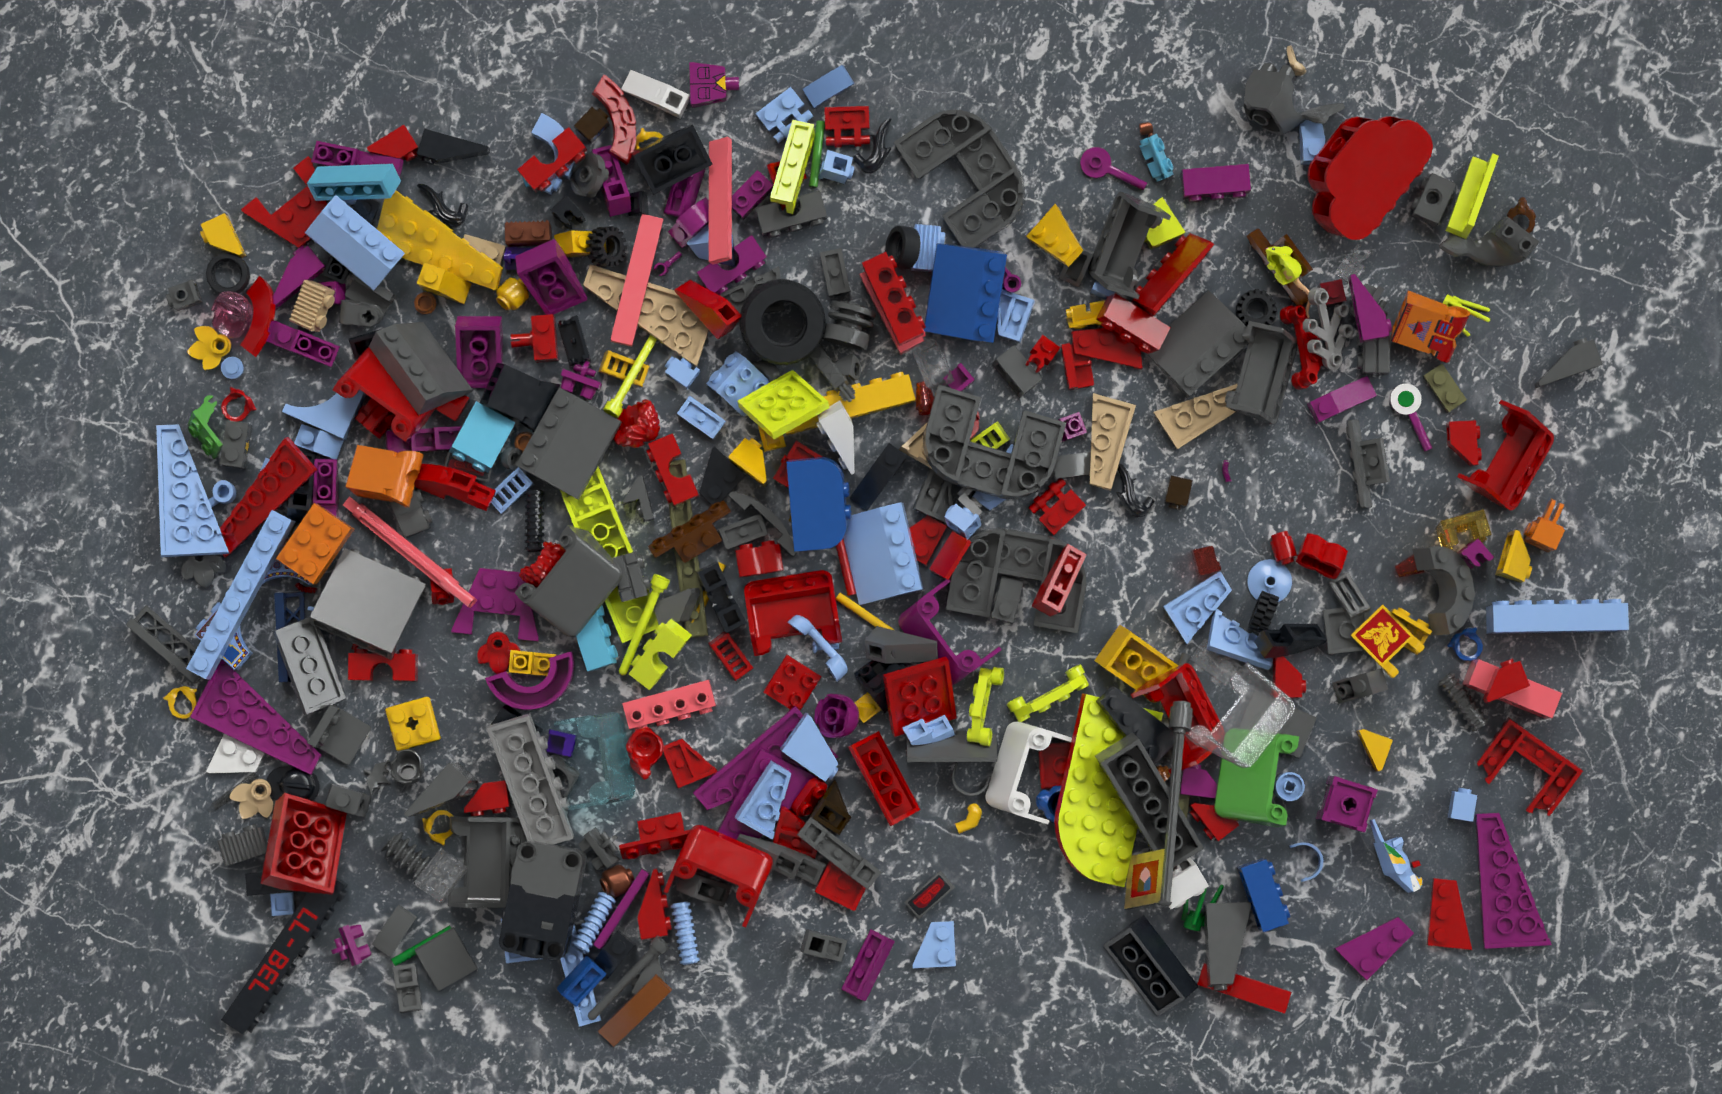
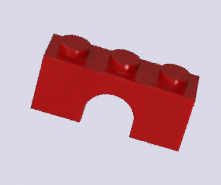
M569 127L552 140L553 145L558 150V157L553 163L543 164L534 155L517 169L535 193L539 190L541 192L545 191L552 184L550 182L556 176L558 178L562 177L569 170L567 168L573 162L577 164L585 158L586 147Z
M673 433L648 443L650 449L646 451L651 463L655 461L658 466V470L655 473L659 482H664L667 490L663 492L668 503L673 502L676 507L699 497L690 474L677 478L670 473L669 467L671 462L675 458L682 456Z
M354 649V653H348V680L373 681L375 667L381 663H387L392 668L393 681H418V654H412V649H399V654H394L392 660L377 653H368V649Z

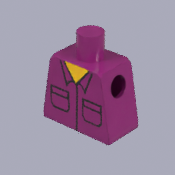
M689 62L692 108L727 101L726 90H739V77H726L724 66Z

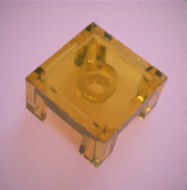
M1484 509L1442 520L1435 528L1440 545L1452 550L1453 546L1459 543L1456 532L1462 533L1471 530L1473 540L1479 539L1482 543L1487 541L1486 536L1492 535Z

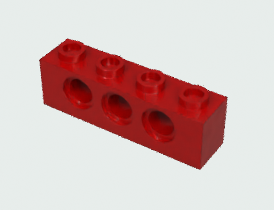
M884 252L862 262L864 272L899 346L924 335L923 329L926 326L922 317H917L913 310L916 308L912 296L907 297L904 291L907 286L902 275L898 277L895 272L897 264L893 256L888 257L887 252ZM881 273H889L892 277L889 283H882L879 280ZM896 292L900 294L901 300L898 303H891L888 296ZM903 312L908 313L911 317V320L906 324L900 323L898 320V315Z

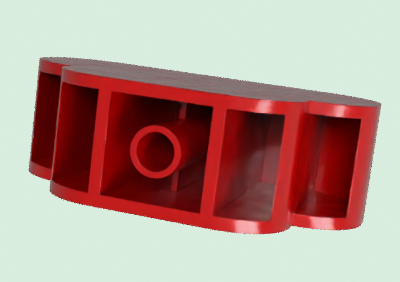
M1357 116L1342 122L1311 161L1308 168L1309 183L1313 190L1317 192L1312 204V213L1316 222L1328 233L1352 240H1360L1371 234L1373 230L1381 225L1382 219L1387 212L1394 209L1399 197L1409 190L1410 183L1414 178L1423 172V167L1429 161L1433 150V143L1429 133L1415 121L1392 116L1381 117L1378 120Z

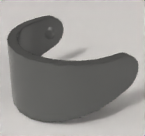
M957 762L955 763L952 771V782L960 793L967 796H975L987 788L991 776L988 777L985 786L978 792L967 793L962 791L955 782L954 774L958 765Z

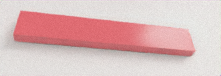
M729 137L709 142V158L713 164L709 166V262L712 265L732 260V139Z
M645 214L641 215L610 339L611 342L633 346L664 221L663 218Z

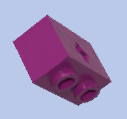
M757 170L732 195V210L744 220L772 192L773 184Z

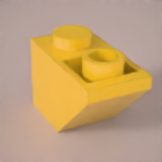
M571 230L554 235V239L560 245L566 257H582L590 254V252H586V248H589L586 240H590L588 235L592 231ZM605 240L604 247H605V251H606V253H607V250H606V240Z

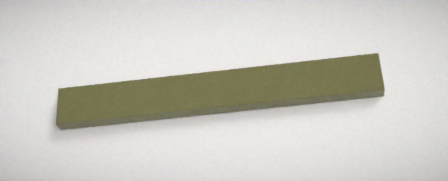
M685 459L671 462L669 470L674 477L682 478L687 476ZM691 500L676 507L673 502L668 503L672 529L685 524L693 517ZM674 548L680 592L690 588H700L701 591L689 621L684 622L685 630L692 634L691 638L708 636L702 584L695 572L700 569L698 556L684 563ZM700 604V612L698 613L696 609Z

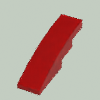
M1203 963L1197 985L1214 990V987H1208L1207 964ZM1236 973L1233 984L1227 987V990L1218 991L1282 1013L1286 1012L1292 993L1291 991Z

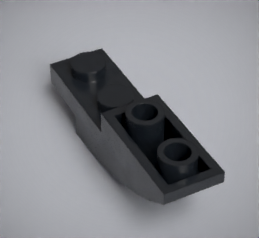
M357 199L353 210L373 226L374 218L381 202L376 199ZM330 256L323 275L344 284L350 271L333 256Z

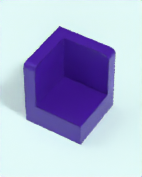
M549 729L548 734L550 735L546 751L572 757L577 735Z

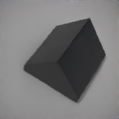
M644 191L630 193L631 212H628V215H648L647 193Z

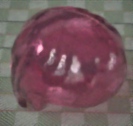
M226 291L220 293L216 297L211 309L212 312L214 311L212 326L229 338H240L252 322V305L243 295L236 292Z

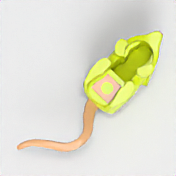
M1288 246L1266 248L1267 261L1269 262L1267 267L1270 270H1275L1274 276L1282 285L1294 282L1298 288L1305 291L1308 295L1309 289L1299 280L1302 272L1301 265L1290 256L1293 252L1292 249ZM1309 300L1306 306L1307 318H1309V308L1311 305Z

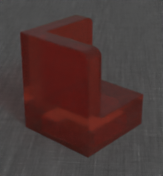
M1213 546L1191 551L1198 577L1221 570Z

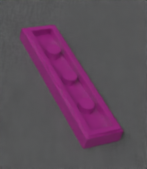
M641 869L593 944L599 949L603 948L650 875V872Z

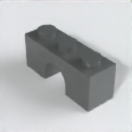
M816 191L799 196L800 210L791 217L783 215L777 203L757 207L756 212L763 236L768 235V238L780 236L781 232L789 230L791 233L802 230V226L811 224V227L823 224V220L827 219V214L821 192Z

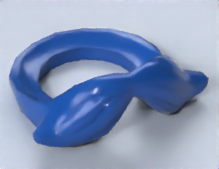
M1477 627L1464 629L1461 633L1454 635L1447 644L1464 661L1476 659L1483 650L1482 641L1476 634ZM1462 634L1476 642L1477 651L1473 656H1465L1461 653L1459 641Z

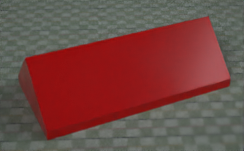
M879 731L848 747L890 826L920 810Z

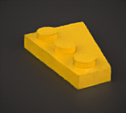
M1056 204L1053 205L1026 236L1032 243L1068 267L1084 251Z

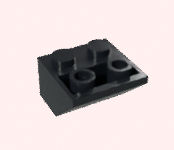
M871 660L854 674L881 710L886 713L888 705L883 675L906 667L903 663H882Z

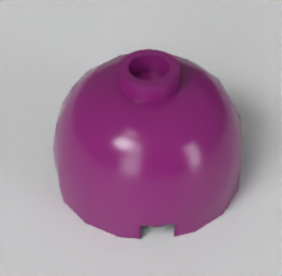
M827 694V697L821 699L816 706L815 724H819L820 733L827 738H844L850 735L858 725V707L846 695Z

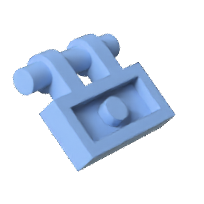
M791 87L756 113V116L769 132L777 127L779 132L773 137L778 143L783 139L787 140L791 123L785 126L782 122L791 115L796 121L806 123L814 117L809 110L802 115L798 110L804 106V103Z

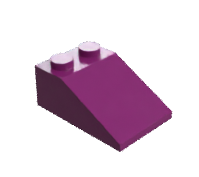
M555 239L515 256L517 274L546 315L557 314L587 300V296L568 258Z
M457 316L455 324L457 369L471 388H486L496 364H503L502 316Z

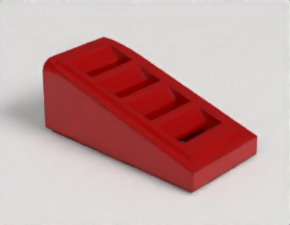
M722 632L708 643L735 681L753 669L728 632ZM725 640L729 641L726 645H724L718 650V645H720ZM731 647L734 648L732 652L723 657L722 654ZM737 654L739 655L738 659L733 661L731 664H728L727 661L732 659ZM741 662L745 663V665L739 668L737 671H733V668L736 667L738 664H740Z

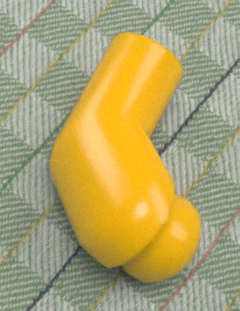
M970 804L967 808V818L955 823L959 834L978 825L982 816V810L978 804Z

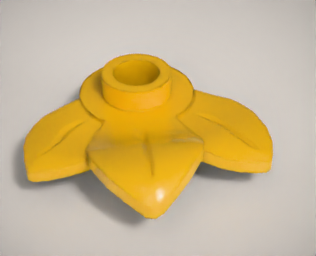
M196 327L194 331L199 340L188 349L187 353L195 359L203 360L204 370L213 369L220 364L222 357L230 352L231 341L225 335H218L212 327ZM219 342L224 343V348L222 350L217 349V344Z

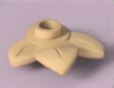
M256 779L251 784H239L230 794V799L240 802L239 812L242 819L252 817L257 812L267 818L273 810V801L270 797L271 786L264 779ZM258 786L264 787L262 793L255 791Z

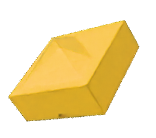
M868 692L855 701L859 710V718L863 723L881 711Z

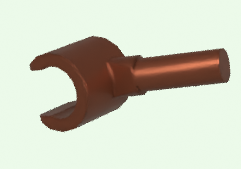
M1151 123L1139 124L1141 135L1148 134V137L1154 135Z

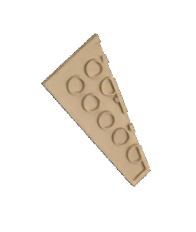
M590 265L583 287L618 311L626 275ZM648 283L638 326L697 367L709 329L674 290Z

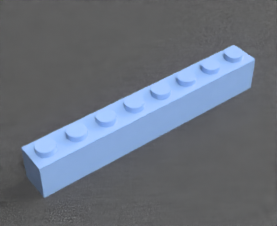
M271 510L186 669L204 679L211 680L295 521Z

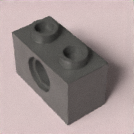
M1431 173L1428 178L1424 177L1419 187L1422 193L1419 198L1415 197L1410 207L1413 210L1411 216L1436 227L1440 222L1456 183L1434 173ZM1427 194L1435 195L1437 203H1428L1426 199Z

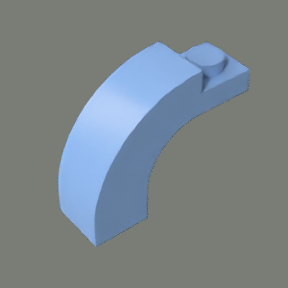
M541 113L531 133L534 137L550 145L556 160L558 150L553 145L552 140L561 134L564 129L554 119ZM574 162L567 167L569 170L563 175V177L569 180L572 175ZM556 176L550 181L552 184L544 192L552 195L553 191L557 192L563 180Z

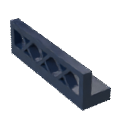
M304 592L274 593L276 630L287 626L293 618H296L298 621L306 618ZM299 597V607L293 613L287 607V598ZM277 645L279 682H291Z

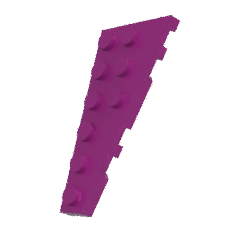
M760 748L717 832L736 840L740 834L760 838L763 835L738 821L735 815L770 761L775 762L791 773L785 798L781 802L779 812L782 806L790 809L793 801L807 782L818 776Z
M1475 814L1483 948L1552 945L1535 906V901L1523 871H1521L1517 861V856L1509 841V836L1500 814Z

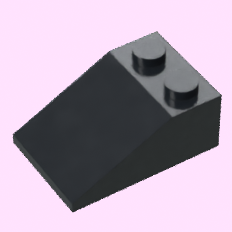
M693 124L631 152L653 195L713 165Z

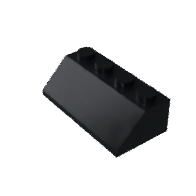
M1144 915L1129 924L1103 945L1157 1016L1185 1000L1199 987Z

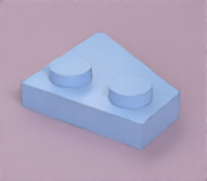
M1002 289L997 316L999 336L1021 343L1035 300L1015 293H1009Z
M954 921L930 923L912 964L913 968L956 966Z

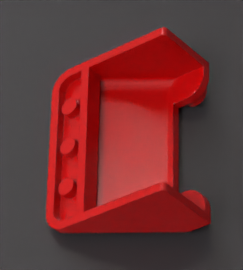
M819 570L749 582L745 586L744 594L754 656L770 652L772 648L771 639L801 635L802 633L787 623L795 615L808 619L818 632L822 631V636L828 643L842 642L833 579L828 571Z

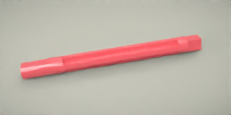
M350 496L344 502L343 506L352 512V516L448 594H453L469 608L476 603L477 599L461 587L455 578L364 504H359Z

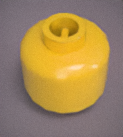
M510 277L496 290V301L505 310H517L529 298L527 287L521 278L515 279Z

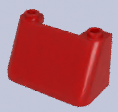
M369 347L337 381L333 388V391L344 398H352L361 390L396 415L391 423L392 431L405 442L426 424L434 411L432 409L418 415Z

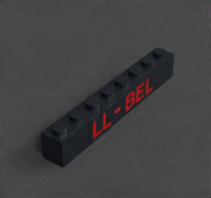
M336 877L332 895L311 892L306 894L221 1021L242 1035L247 1034L248 1031L250 1033L253 1032L259 1023L256 1020L260 1013L265 1014L272 1004L269 1002L273 994L277 996L282 990L284 984L281 982L286 975L288 977L292 975L297 967L294 963L298 957L303 958L310 948L307 944L311 938L315 940L322 931V928L319 926L324 919L328 921L335 910L332 907L336 901L341 902L348 892L345 890L348 884Z

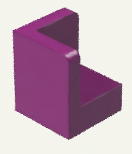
M961 363L943 378L950 388L962 392L975 381Z

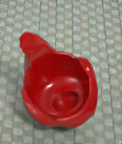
M649 727L638 728L631 734L626 744V750L630 758V767L644 780L649 778L652 765L663 754L662 738L656 735Z

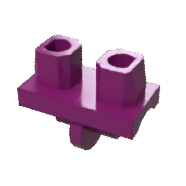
M585 361L583 366L575 364L573 370L581 372L580 375L565 369L561 372L563 377L561 389L572 393L576 382L583 384L580 396L589 400L593 399L597 390L600 391L602 384L586 377V375L595 377L596 374L595 370L589 369V361Z
M348 924L338 928L341 938L334 939L337 948L331 950L332 955L339 952L341 960L349 957L352 966L362 963V960L371 955L367 944L357 948L354 939L364 936L361 925L349 927Z

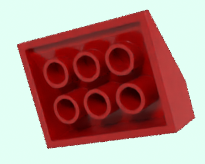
M1191 233L1187 237L1182 235L1175 243L1177 249L1172 254L1168 252L1160 261L1163 265L1159 270L1153 269L1145 278L1148 280L1147 284L1144 287L1140 285L1135 291L1140 295L1139 299L1134 298L1131 303L1154 317L1206 257L1214 243Z
M284 793L275 801L261 884L281 890L332 895L347 813L318 802Z

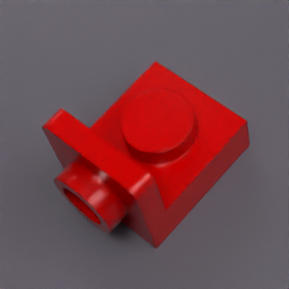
M452 568L444 569L453 577ZM430 579L432 604L446 605L453 603L454 595L448 594Z

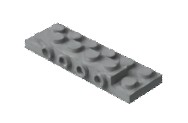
M530 713L489 725L487 731L527 841L557 844L573 839L574 834L567 817V811L570 810L567 797L562 798L560 792L563 789L560 777L555 778L553 773L555 769L552 756H547L545 750L548 749L545 736L540 737L539 731H536Z

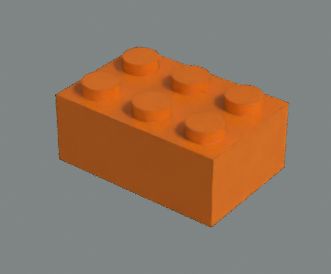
M314 503L276 559L312 584H318L354 531V528L321 505Z

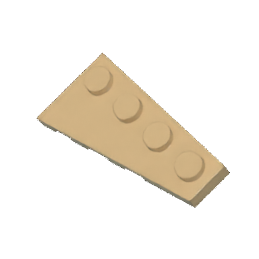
M1237 384L1154 411L1153 414L1175 448L1179 449L1236 412L1226 408L1225 397L1228 391H1236Z

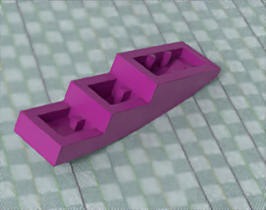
M462 426L420 429L406 442L395 435L393 431H386V450L397 453L401 451L450 450Z

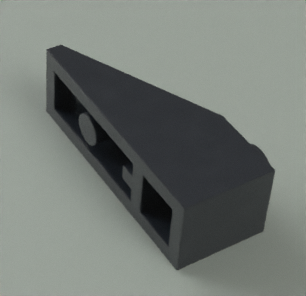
M424 128L417 155L422 158V162L434 165L435 162L445 163L488 155L490 148L482 144Z
M889 443L852 493L850 499L868 511L907 459V456Z
M302 452L314 465L317 453ZM314 474L289 497L287 518L297 523H301L311 508Z

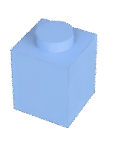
M1458 788V792L1452 791L1448 818L1473 822L1477 795L1471 794L1472 790Z

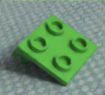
M208 395L204 398L203 404L192 412L187 425L189 426L188 431L194 438L197 437L202 443L201 447L205 454L211 455L213 459H216L223 444L207 424L217 405V401L212 404L208 402L213 398L212 395Z

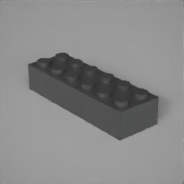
M1132 732L1095 755L1151 851L1165 849L1170 790L1140 739ZM1179 805L1173 868L1204 849Z

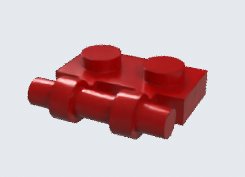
M869 106L824 107L825 131H834V137H826V146L835 145V148H839L841 145L861 147V144H870V135L861 136V129H870ZM841 130H854V136H841Z
M1062 478L1058 479L1055 483L1052 482L1048 486L1049 489L1040 497L1037 496L1033 499L1034 502L1028 507L1033 514L1039 509L1044 512L1038 520L1053 536L1086 506L1072 489L1065 495L1062 493L1061 489L1066 485ZM1055 495L1059 501L1049 508L1046 503Z

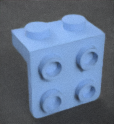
M735 351L725 359L722 367L710 376L706 384L727 401L740 415L747 416L739 408L737 401L770 382L744 356Z

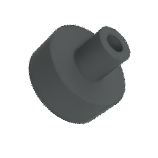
M506 448L499 456L502 466L506 469L516 470L518 468L516 464L522 452L518 448Z

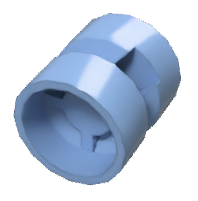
M1284 772L1275 777L1273 791L1279 799L1294 801L1302 796L1305 784L1300 775L1293 772Z

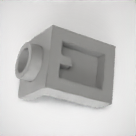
M963 487L957 493L960 496L957 502L962 507L968 508L973 515L976 513L980 516L982 514L980 510L982 505L974 497L971 499L968 497L973 490Z

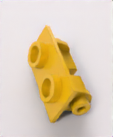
M1105 300L1089 303L1090 311H1086L1085 304L1070 306V309H1066V320L1069 328L1081 329L1090 324L1101 325V322L1096 320Z

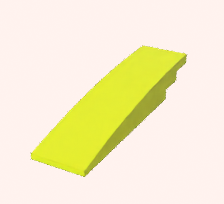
M599 466L596 468L579 500L560 490L574 527L589 531L612 558L633 552ZM616 586L605 600L622 643L632 639L650 596L649 590H647L648 595L622 602L618 587ZM654 610L644 634L656 630L659 626Z

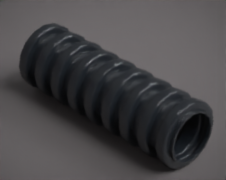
M542 490L525 491V495H527V498H525V502H527V505H525V509H527V512H525V516H527V519H525V523H527V526H525V530H527V533H525L527 547L524 550H527V552H541L544 549L542 544L545 542L542 540V537L545 536L542 533V530L545 529L542 526V523L545 522L542 519V516L545 515L542 512V509L545 508L542 505V502L545 501L542 495H545V492Z

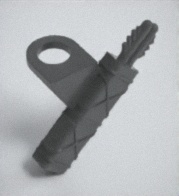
M819 344L816 351L811 356L809 355L810 359L813 360L832 388L837 392L840 391L839 396L843 398L842 400L851 402L852 399H855V390H853L851 385H847L849 381L846 376H849L852 380L860 378V360L854 354H849L833 362L826 353V350ZM855 364H856V368H857L856 374L854 373V366H855Z

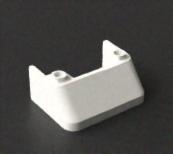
M1022 722L1010 723L1006 728L997 756V762L995 763L985 798L987 803L991 807L1048 824L1049 820L1028 814L1031 804L1030 799L1026 794L1016 790L1029 748L1044 750L1049 746L1052 737L1070 743L1072 738Z

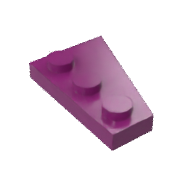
M1396 917L1334 949L1365 980H1368L1414 932L1399 917Z

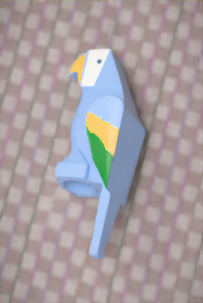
M1375 819L1369 820L1375 839L1374 846L1383 874L1392 878L1407 893L1420 889L1423 882L1422 877H1417L1412 872L1409 859L1402 849L1404 842L1402 837L1392 838L1384 842Z

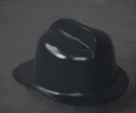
M278 767L272 770L266 780L271 786L270 796L275 800H278L284 793L313 801L320 789L318 778L314 773L311 776L294 767Z

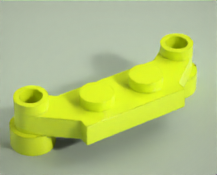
M1076 665L1065 672L1069 681L1028 703L1025 702L1022 696L1011 700L1006 704L1010 712L1014 713L1018 722H1022L1031 717L1030 713L1037 710L1039 713L1044 712L1051 707L1050 703L1056 700L1062 702L1071 697L1069 693L1075 689L1080 691L1089 686V683L1083 674L1085 671L1082 665Z
M980 668L978 683H975L973 688L974 703H971L969 708V716L972 717V728H969L967 731V742H976L983 746L991 745L992 729L984 728L983 726L991 686H1002L1004 668Z

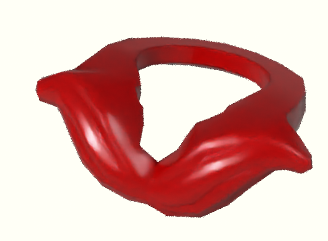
M230 387V393L221 405L224 416L230 421L235 422L242 421L251 411L256 410L252 399L245 395L242 390ZM244 396L246 400L242 415L239 417L230 416L227 412L228 403L231 400Z

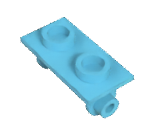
M1157 134L1140 140L1141 145L1139 147L1145 160L1152 157L1154 159L1153 162L1147 164L1152 178H1155L1158 182L1173 175V164L1165 155V146L1162 139L1158 138Z

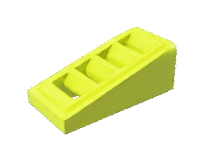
M997 421L970 440V442L976 443L979 440L983 446L997 449L1010 440V438ZM993 429L998 434L1001 441L998 442L995 436L992 434L991 431ZM985 435L988 436L994 446L990 447L984 438Z

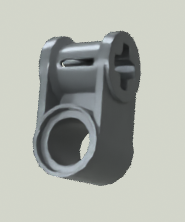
M341 300L339 323L371 327L383 320L384 311L379 305L362 303L355 300ZM369 312H371V315L375 316L374 319H372V317L368 315Z

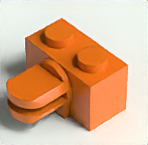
M1551 498L1542 517H1538L1537 520L1527 524L1523 533L1526 536L1524 542L1546 552L1556 550L1565 531L1564 527L1556 524L1564 504L1559 502L1551 519L1548 520L1556 503V500Z

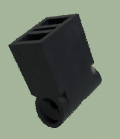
M497 363L480 403L518 420L534 433L561 384L540 381L506 364Z

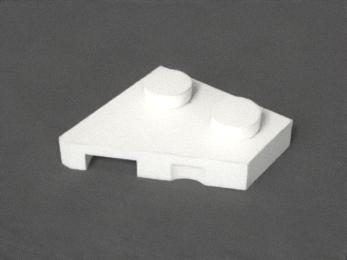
M224 734L206 772H257L265 753Z

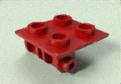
M786 655L763 692L787 708L791 709L796 706L800 711L822 676L789 655Z

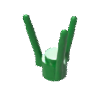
M1221 884L1210 903L1217 902L1224 885ZM1206 888L1199 897L1195 911L1190 910L1188 913L1189 899L1183 905L1181 920L1185 921L1183 927L1200 932L1201 927L1204 926V915L1200 911L1207 891Z

